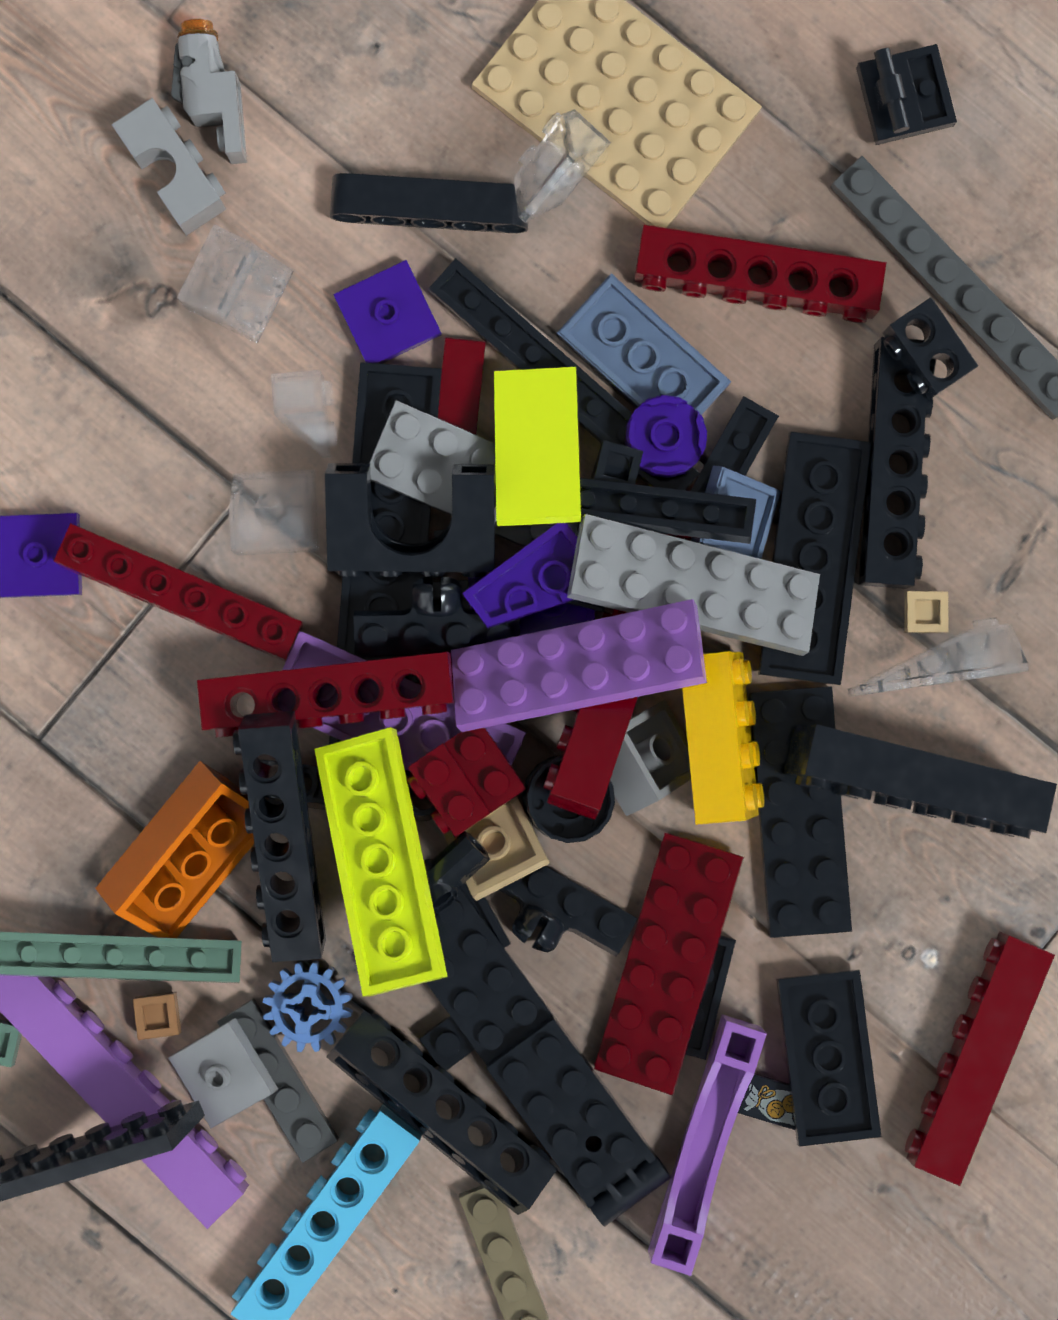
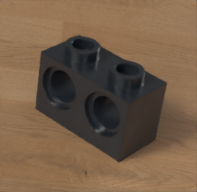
M932 297L891 323L883 332L886 338L883 341L886 350L894 360L902 361L909 371L907 379L917 394H924L928 401L978 367V364ZM913 325L920 328L924 335L923 343L911 342L906 336V327ZM930 360H940L945 364L947 368L946 378H938L931 373L929 368Z

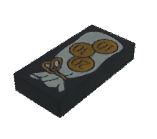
M754 1073L738 1113L795 1130L789 1083Z

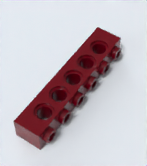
M643 225L634 282L642 283V288L649 291L664 292L666 287L682 289L683 295L693 298H705L706 293L720 295L724 302L732 304H745L746 300L763 302L762 307L771 310H786L787 306L803 308L802 313L809 316L824 317L829 312L842 314V319L848 322L865 323L867 318L873 319L880 310L887 262ZM672 256H682L687 260L689 268L683 272L673 271L668 266L667 260ZM712 262H721L728 268L729 275L725 278H715L709 273L708 265ZM753 268L764 270L768 275L769 282L763 285L753 283L748 276V271ZM799 274L805 277L808 282V289L804 291L793 289L789 284V276ZM835 280L843 282L848 288V296L837 297L833 295L829 289V282Z
M71 523L53 561L64 569L286 662L299 631L303 628V623L300 620Z
M448 652L197 680L202 730H215V738L233 736L234 730H238L244 716L237 710V701L245 693L251 695L255 703L251 714L283 712L277 703L278 696L284 689L292 690L296 696V704L291 711H295L298 729L323 726L322 718L337 716L339 724L364 722L363 713L380 712L381 720L406 717L405 709L418 707L422 708V715L446 713V704H454L451 653ZM408 675H416L421 681V691L412 699L406 698L400 689L402 680ZM372 679L378 684L380 692L378 698L368 704L361 699L359 689L364 681ZM326 684L333 685L338 693L336 703L329 708L322 706L318 698L320 689Z

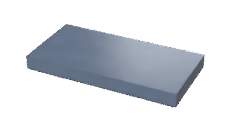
M612 273L557 332V336L636 408L649 398L668 395L684 399L688 402L687 404L691 405L695 410L697 409L702 415L731 383L724 374Z

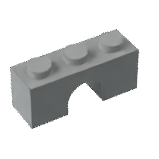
M151 98L112 124L141 169L158 160H169L176 164V173L173 180L157 191V193L186 236L226 210L220 199L226 192L213 173L205 176L197 164L203 161V158L190 139L184 143L175 132L181 125L168 106L160 110L154 99Z

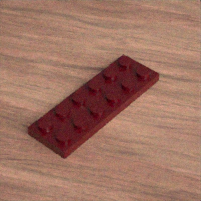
M664 834L594 1070L669 1095L674 1094L744 861L743 856L673 834Z

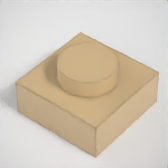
M948 591L904 592V633L949 632Z

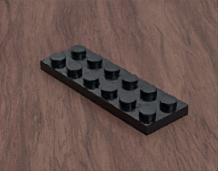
M790 432L788 434L772 562L820 574L809 653L801 656L761 646L758 675L841 685L872 442Z
M832 686L749 693V700L754 702L756 711V724L752 725L753 742L758 743L760 751V766L755 767L756 783H762L764 792V807L758 808L768 935L770 938L852 932L841 796L834 794L835 786L831 785V790L807 788L795 785V776L783 774L794 726L817 724L836 729Z
M181 1100L174 1101L158 1109V1113L146 1116L143 1111L126 1117L121 1121V1124L110 1127L109 1123H102L90 1128L84 1133L85 1135L74 1138L73 1134L70 1133L56 1138L49 1143V1146L39 1149L37 1144L17 1151L13 1155L14 1157L3 1159L2 1155H0V1202L172 1151L205 1116L199 1100L185 1105L182 1104Z

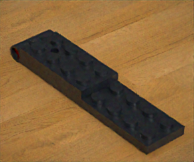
M460 887L457 889L459 895L455 902L446 910L435 915L448 977L426 983L486 1064V1069L582 1200L605 1227L672 1177ZM590 1136L600 1138L599 1143L595 1146H589L585 1142Z

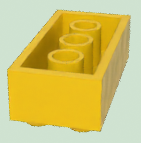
M727 651L703 654L707 683L682 688L695 824L746 821L758 816V808L764 807L762 783H756L754 767L760 766V751L758 743L752 742L750 729L751 725L756 724V711L754 702L747 699L746 685L752 683L750 661L743 659V652Z

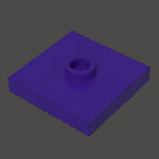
M407 260L333 294L366 363L382 364L442 335Z
M80 514L0 516V598L82 595V576L64 569L53 562L70 523L80 527Z

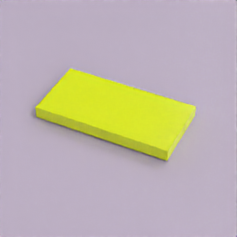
M576 367L494 371L497 526L581 522Z

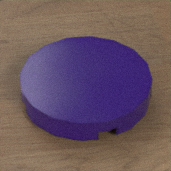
M661 395L647 399L634 410L626 425L624 441L627 447L643 451L639 469L651 476L671 478L686 473L697 464L706 448L707 429L704 419L697 409L695 410L691 405L687 404V401L680 397Z

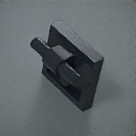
M937 44L891 55L890 48H883L874 52L875 59L858 63L856 70L875 145L954 127L957 123Z

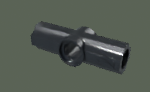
M466 831L462 832L434 859L424 860L435 915L451 906L459 895L457 889L490 860L488 852L482 844Z

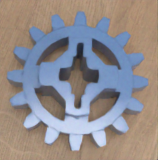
M300 961L295 964L294 974L286 968L279 972L283 980L282 983L276 980H272L269 983V988L275 994L267 995L263 998V1003L272 1006V1010L266 1012L263 1015V1019L274 1020L275 1025L269 1032L271 1035L278 1034L279 1032L285 1035L282 1040V1046L285 1047L291 1040L297 1042V1052H302L306 1043H311L313 1050L317 1052L321 1049L322 1039L328 1044L333 1045L336 1042L333 1031L336 1030L337 1032L344 1033L347 1029V1025L341 1021V1018L352 1016L353 1010L344 1007V1003L351 1000L353 996L352 993H342L340 990L346 982L345 978L336 981L331 978L334 972L332 966L322 973L319 972V961H314L309 970H305L303 963ZM304 980L302 990L298 993L284 994L287 987L292 983ZM321 983L329 989L334 1000H329L320 990ZM306 997L312 998V1005L318 1007V1009H314L310 1016L304 1014V1007L298 1006ZM282 1013L290 1015L296 1024L295 1029L286 1022ZM320 1019H333L326 1028L312 1033L314 1023Z

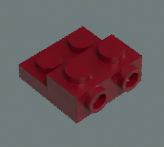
M486 728L460 732L408 767L413 775L407 778V781L420 799L428 796L436 808L431 813L436 825L443 834L451 830L455 837L527 789Z

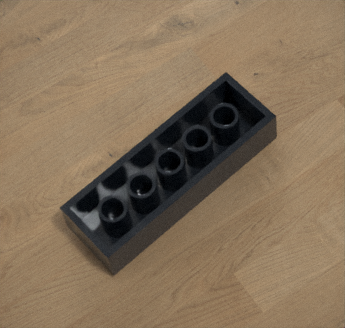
M817 724L794 726L783 773L795 776V785L817 790L819 788L831 790L832 785L835 786L834 794L866 800H871L873 795V803L877 805L911 810V806L914 805L912 810L914 814L931 818L951 819V822L955 824L990 829L989 832L1026 839H1030L1031 832L1047 833L1057 786L1056 783Z

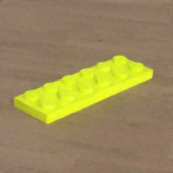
M389 727L315 748L314 751L362 996L369 997L448 977L397 729Z

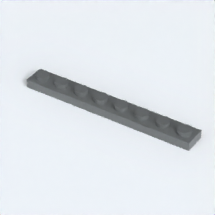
M861 156L832 183L831 188L1035 403L1052 420L1057 418L1058 360L877 170Z

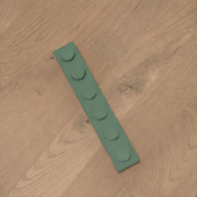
M0 932V976L239 983L242 941Z

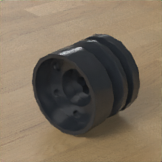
M563 755L549 757L533 768L525 780L524 785L527 789L522 791L523 807L532 826L544 836L565 843L586 841L599 834L611 819L615 805L614 788L611 780L595 820L547 803L551 790L545 789L543 786L551 764L559 766Z

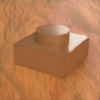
M177 992L139 996L133 999L138 1040L174 1036L182 1033Z

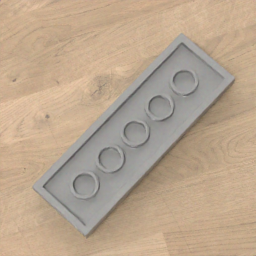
M396 400L369 462L371 463V481L452 516V471L454 464L495 465V443ZM495 473V535L525 547L556 523L497 526ZM567 523L576 535L579 523Z
M585 514L581 518L567 598L627 613L694 599L698 608L700 631L804 656L809 653L820 574Z

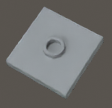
M236 1018L168 1058L194 1102L199 1100L205 1114L204 1118L210 1128L215 1127L278 1090V1087Z

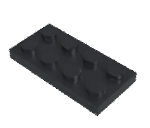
M860 970L776 979L797 1145L801 1147L882 1137Z

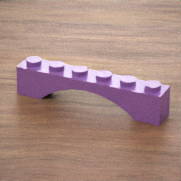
M724 1014L721 1015L672 1171V1178L669 1181L648 1248L652 1264L689 1276L692 1274L704 1236L710 1203L725 1148L742 1100L754 1076L767 1035L761 1026Z

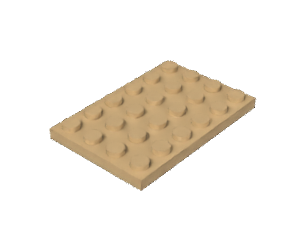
M538 0L472 83V89L638 219L646 225L669 228L762 108L755 100L626 0Z

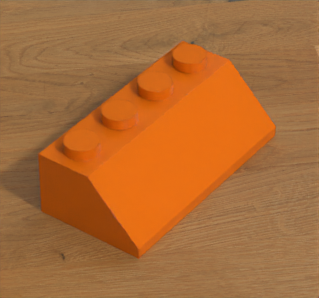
M199 761L95 889L111 910L121 918L157 938H177L254 845L253 833L248 834L245 827V810L249 808L248 795H242L240 788L202 761Z

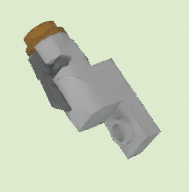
M205 19L186 20L181 23V31L177 34L178 43L175 45L171 95L175 101L183 104L184 110L195 126L223 125L217 127L216 130L219 151H225L231 164L247 163L241 83L235 71H225L219 52L218 33L213 29V23Z

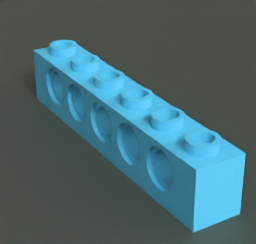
M382 1104L377 1112H374L372 1109L367 1111L355 1128L361 1133L352 1146L346 1142L341 1146L331 1161L336 1168L327 1179L320 1175L306 1195L311 1202L302 1213L295 1209L283 1225L281 1230L286 1233L283 1240L278 1246L271 1242L260 1256L257 1264L262 1268L252 1280L246 1276L235 1290L232 1298L237 1302L231 1315L237 1320H289L418 1145L421 1135L385 1105ZM368 1144H377L383 1149L385 1157L377 1162L370 1161L364 1156L362 1149ZM346 1177L353 1178L359 1184L360 1191L353 1195H347L340 1190L338 1181ZM320 1211L328 1212L333 1216L335 1224L330 1228H322L314 1221V1214ZM294 1245H301L308 1250L310 1258L306 1261H297L291 1257L289 1248ZM269 1279L279 1280L284 1285L285 1292L279 1295L271 1294L267 1291L264 1282Z

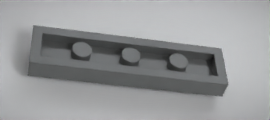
M252 999L218 1020L217 1023L220 1027L234 1018L238 1021L278 1087V1090L264 1098V1101L301 1162L304 1163L336 1143L339 1137L285 1048L281 1045L282 1043L277 1035L269 1033L272 1027L268 1020L263 1019L264 1014L256 1000Z

